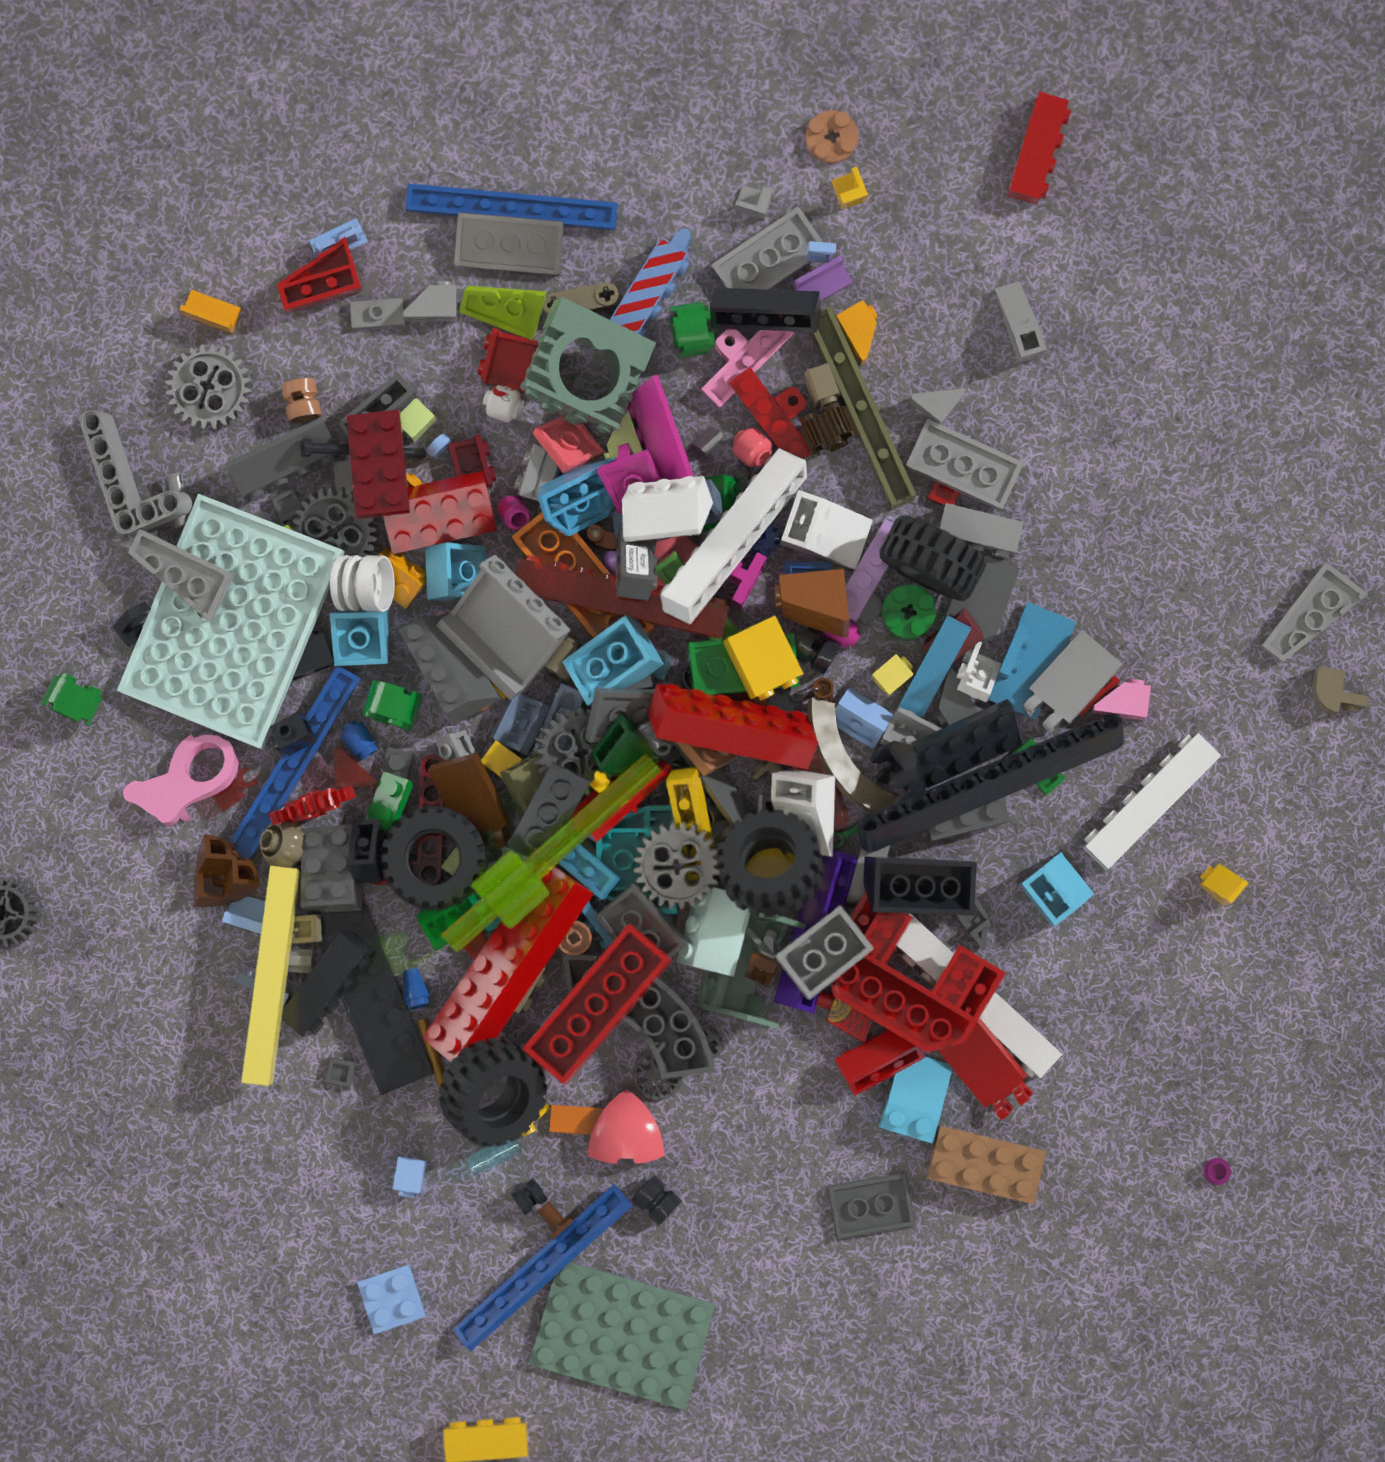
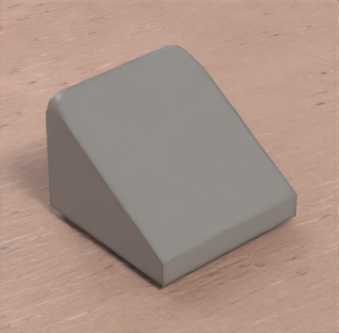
M709 426L692 441V445L703 456H706L723 441V433L713 426Z

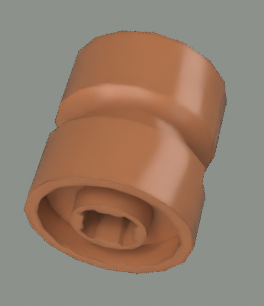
M314 378L295 379L281 385L284 400L289 402L286 406L289 423L311 421L322 416L320 402L315 399L318 392Z
M575 921L560 943L559 948L565 954L571 956L583 955L592 945V933L584 923Z

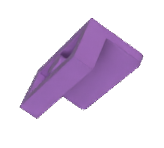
M840 255L794 281V288L798 291H820L821 302L851 286L853 282L843 266V258Z

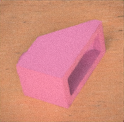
M1129 679L1128 683L1124 682L1091 708V714H1115L1121 718L1144 721L1148 714L1151 686L1144 685L1145 681Z

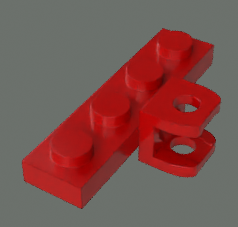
M748 367L728 383L777 449L780 448L801 459H805L810 455L803 436L790 421L807 404V401L796 387L785 389L773 398L751 367ZM790 396L796 399V404L794 406H791L788 403V398Z

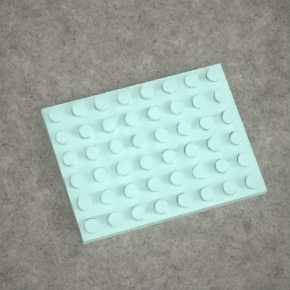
M198 494L177 547L235 574L212 623L208 622L198 611L187 604L184 599L167 587L164 582H161L117 691L263 750L271 732L270 726L276 720L329 591L333 563L345 551Z

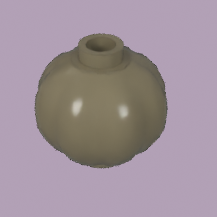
M288 820L276 825L270 824L260 837V850L268 865L294 868L301 862V855L306 842L305 834L302 832L303 827L299 823L291 824Z

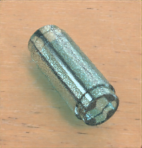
M509 1140L506 1145L497 1147L494 1144L493 1147H485L475 1152L466 1159V1162L474 1176L480 1175L517 1156L518 1153L522 1152V1148L518 1140L514 1142Z

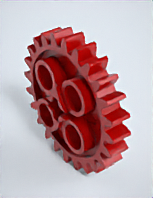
M352 786L336 791L334 787L320 792L316 790L298 796L299 799L285 803V808L271 812L269 816L272 825L288 820L291 824L304 819L308 821L326 815V812L341 807L340 803L356 798Z

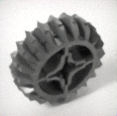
M0 877V892L5 891L4 896H1L0 909H4L3 906H6L7 911L16 914V917H4L5 920H2L3 916L0 915V946L3 942L4 949H10L11 940L15 947L21 946L19 937L24 941H29L30 938L25 932L28 930L29 932L36 933L37 929L30 925L32 922L40 923L41 921L40 918L33 917V913L41 912L40 907H32V904L39 901L38 897L29 898L34 890L27 888L23 891L25 887V882L20 881L15 887L16 880L12 877L9 878L7 885L5 878ZM13 893L21 899L25 913L14 909ZM11 921H23L16 931L4 935V931L7 930Z

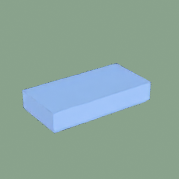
M810 241L805 250V260L826 263L831 261L836 253V243Z

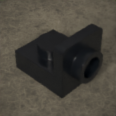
M145 601L126 610L113 626L114 630L128 647L137 643L143 628L142 625L146 622L144 617L151 610Z

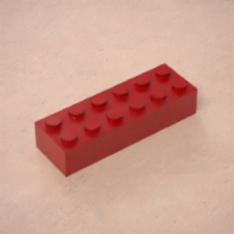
M657 684L647 710L656 738L803 769L809 768L818 745V739L808 720V716L800 711L788 712L772 705L767 707L760 706L749 700L741 702L732 700L725 695L713 696L697 689L692 691L681 689L674 684Z
M628 924L528 1041L523 1050L563 1085L568 1084L665 971L673 959L634 925Z

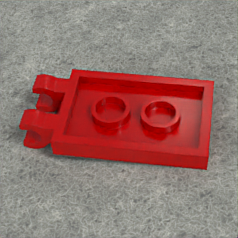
M981 1019L978 1020L964 1044L937 1050L985 1108L992 1104L994 1112L1000 1120L1010 1115V1112L1014 1109L1011 1103L1005 1099L1013 1093L1016 1101L1022 1106L1033 1095L1032 1090L1022 1081L1026 1078L1027 1074Z

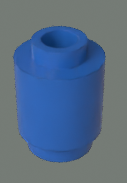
M353 720L342 728L344 733L340 735L341 739L352 755L358 757L360 761L368 758L378 750L375 746V739L362 721L356 723Z

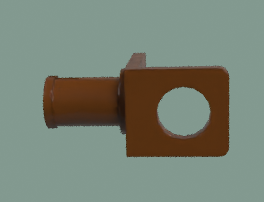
M550 1201L537 1211L552 1228V1235L550 1236L552 1239L574 1220L572 1217L569 1219L564 1218Z

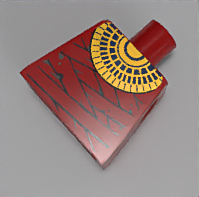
M821 990L816 1005L829 1010L826 1021L855 1039L865 1042L873 1020L835 998L833 994Z

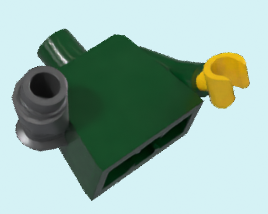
M619 715L591 752L600 770L596 771L594 774L595 779L589 785L597 792L602 793L608 787L611 777L624 774H639L646 763L655 765L659 761L660 756L666 755L670 751L669 740L656 738L651 721L639 726Z

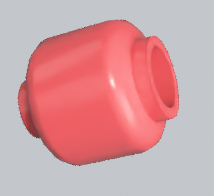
M749 428L745 431L741 430L733 439V454L750 468L763 466L768 457L772 455L770 440L755 428Z

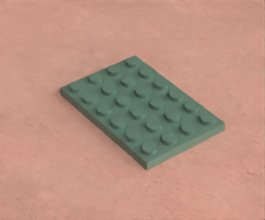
M570 1262L553 1278L529 1365L686 1410L715 1304Z

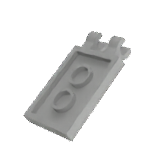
M1081 630L1030 686L1029 691L1034 695L1024 703L1022 710L1029 716H1032L1042 703L1049 707L1053 713L1043 722V728L1051 734L1063 720L1070 725L1120 670L1123 664L1085 631Z

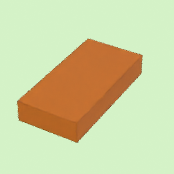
M551 1105L549 1132L591 1135L599 1116L605 1108Z

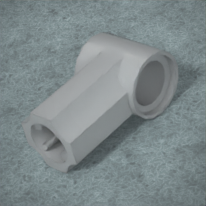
M291 949L288 972L311 973L314 967V950Z

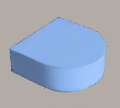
M442 433L426 449L427 455L432 460H436L448 448V444H451L452 440L445 433Z

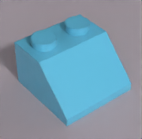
M442 543L425 547L427 600L459 601L481 571L480 563L487 560L486 546Z

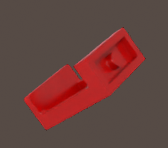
M493 328L492 334H487L484 343V349L488 350L486 359H481L477 374L481 375L482 383L493 386L498 384L525 393L520 388V385L526 377V370L530 367L533 353L536 352L538 347V341L499 332V329Z

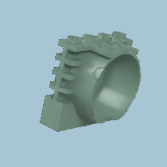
M564 297L554 300L542 328L544 333L538 341L537 350L533 353L532 362L526 370V377L521 383L520 388L525 391L526 396L535 399V402L541 405L540 408L551 414L557 412L565 416L564 420L571 424L579 425V423H587L589 421L596 424L595 428L603 433L610 434L611 432L619 431L622 418L627 413L628 403L633 398L632 393L639 383V376L645 371L656 342ZM577 338L584 346H592L596 350H602L608 359L611 373L610 385L605 397L599 400L587 401L575 397L565 388L560 378L559 361L561 354L566 346Z

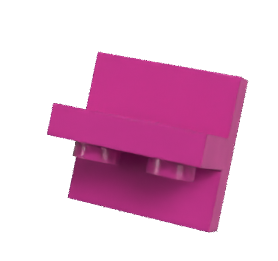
M629 443L618 446V457L615 458L614 462L598 467V474L619 515L623 514L622 499L630 484L636 482H657L662 479L648 450L634 454Z
M757 552L747 571L744 570L745 565L740 562L726 580L739 586L732 598V607L741 611L766 564V556Z

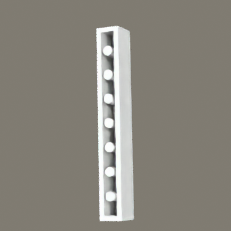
M780 448L773 456L768 457L763 469L759 474H755L752 477L747 489L739 493L734 505L729 511L726 510L723 513L720 522L714 529L712 528L708 532L701 546L694 549L691 558L685 566L682 565L672 582L664 586L661 592L664 612L688 624L693 622L806 480V460Z
M906 913L912 916L913 920L898 943L897 948L904 953L901 958L912 968L917 965L923 971L920 976L933 986L939 980L954 953L911 913ZM996 992L994 993L980 1019L1013 1058L1016 1057L1022 1063L1020 1067L1030 1078H1033L1034 1075L1037 1078H1041L1062 1056V1053Z

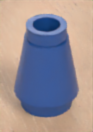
M418 968L404 971V1004H407L408 1010L427 1007L430 995Z

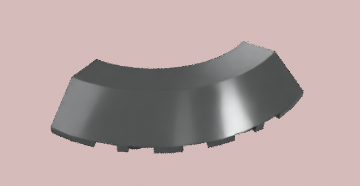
M563 956L568 994L601 956ZM657 979L625 1016L623 1021L640 1033L648 1043L657 1061L661 1079L715 1072L712 1053L697 1019L683 1000L664 982Z

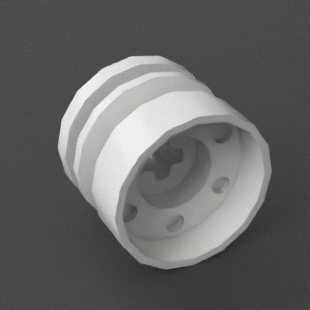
M341 555L336 558L330 575V592L333 604L337 610L358 612L363 609L367 612H385L389 609L394 596L395 580L393 567L388 557L384 555H367L362 558L358 555Z

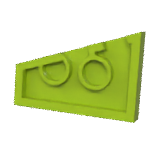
M467 286L464 290L459 312L533 340L536 335L547 291Z

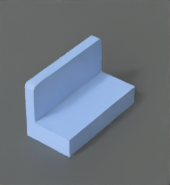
M852 688L847 689L835 708L837 728L872 749L876 746L894 715Z
M247 896L244 899L230 904L229 911H225L222 922L261 934L266 901Z

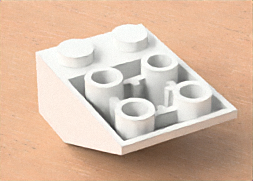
M798 490L780 545L855 570L873 520L824 498Z
M794 769L772 773L771 801L773 808L783 810L784 815L793 813L798 816L799 821L805 820L810 825V830L814 831L817 836L821 855L833 856L835 776Z

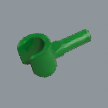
M857 825L843 832H833V836L839 835L841 837V843L834 846V848L844 845L845 839L858 832Z

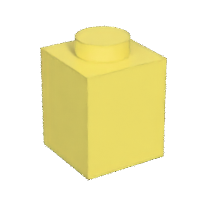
M896 654L874 672L871 678L885 695L889 697L914 675L911 671L913 666L904 656L899 658Z

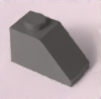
M953 668L946 674L937 707L939 714L936 718L942 728L978 712L969 695L957 690L960 680L956 678L957 674Z

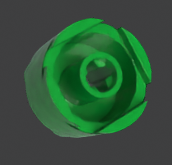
M698 301L670 306L669 312H674V317L670 318L674 347H680L681 350L680 354H676L677 358L683 359L710 354V348L715 347L713 331L708 332L707 322L711 321L708 305L703 306L702 302Z
M915 585L896 587L888 594L881 609V621L885 630L893 638L906 642L917 640L924 636L931 628L936 616V608L932 596L923 588ZM907 607L911 608V613L915 614V616L911 615L909 619L904 618L905 613L901 612V610L905 611Z
M64 672L60 673L59 676L54 675L40 704L46 706L47 703H50V710L75 722H80L81 719H84L83 725L89 727L103 700L100 696L102 691L89 684H85L83 688L75 684L76 678Z
M372 680L363 709V716L376 722L389 723L398 728L412 731L424 695L414 691L410 693L405 688Z

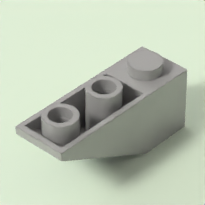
M1020 281L995 288L996 297L1018 364L1043 357L1047 349L1038 322Z

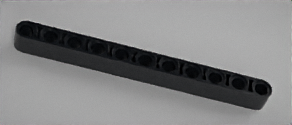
M1115 714L1104 715L864 816L857 822L861 848L868 852L878 851L1119 749L1125 742L1122 719Z

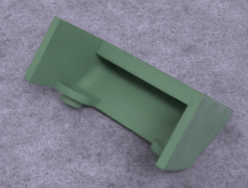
M759 913V916L750 914L746 929L750 928L762 941L766 930H773L778 934L776 941L773 942V945H776L785 937L787 926L805 929L806 924L773 914L774 917H765L764 913ZM744 935L734 977L705 970L698 996L699 1005L702 1009L778 1029V1023L763 1019L765 1002L761 997L754 995L757 982L744 977L752 954L758 953L749 938Z

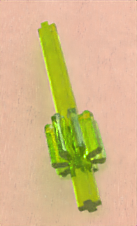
M647 754L643 755L524 862L515 852L508 851L472 883L473 890L481 900L441 935L444 940L457 953L497 917L506 927H514L549 895L548 889L540 879L661 772L659 767Z

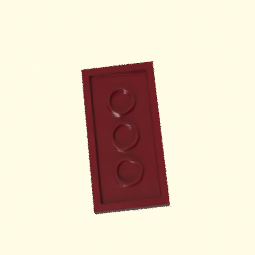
M400 409L347 415L356 519L410 513Z

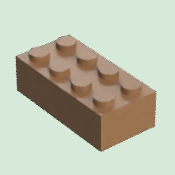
M938 1125L926 1178L1034 1204L1046 1151Z

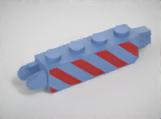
M679 229L671 242L666 239L658 241L610 318L611 321L646 337L649 331L646 328L647 324L651 319L653 321L657 319L663 308L659 306L664 297L670 298L676 288L673 282L678 275L683 276L690 265L687 261L688 252L686 251L689 245H691L692 234L688 229Z

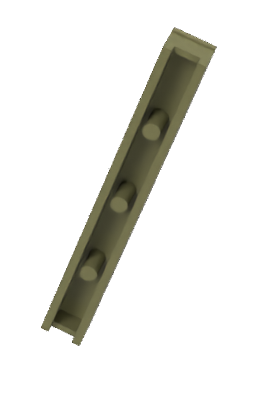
M831 306L826 307L825 310L821 311L817 332L810 333L824 364L828 363L831 367L840 392L839 397L843 406H848L861 435L858 439L891 511L915 501L917 495Z

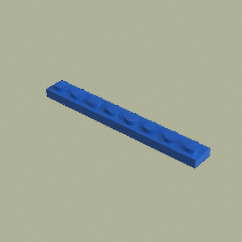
M408 183L405 210L406 212L458 216V212L555 220L564 221V226L616 231L618 203Z
M336 666L306 716L317 741L291 756L283 753L230 840L235 845V850L245 859L248 857L252 860L260 847L262 833L272 824L269 813L283 809L284 804L288 801L361 681V678L341 666Z
M615 1184L452 1329L469 1351L476 1348L633 1206Z

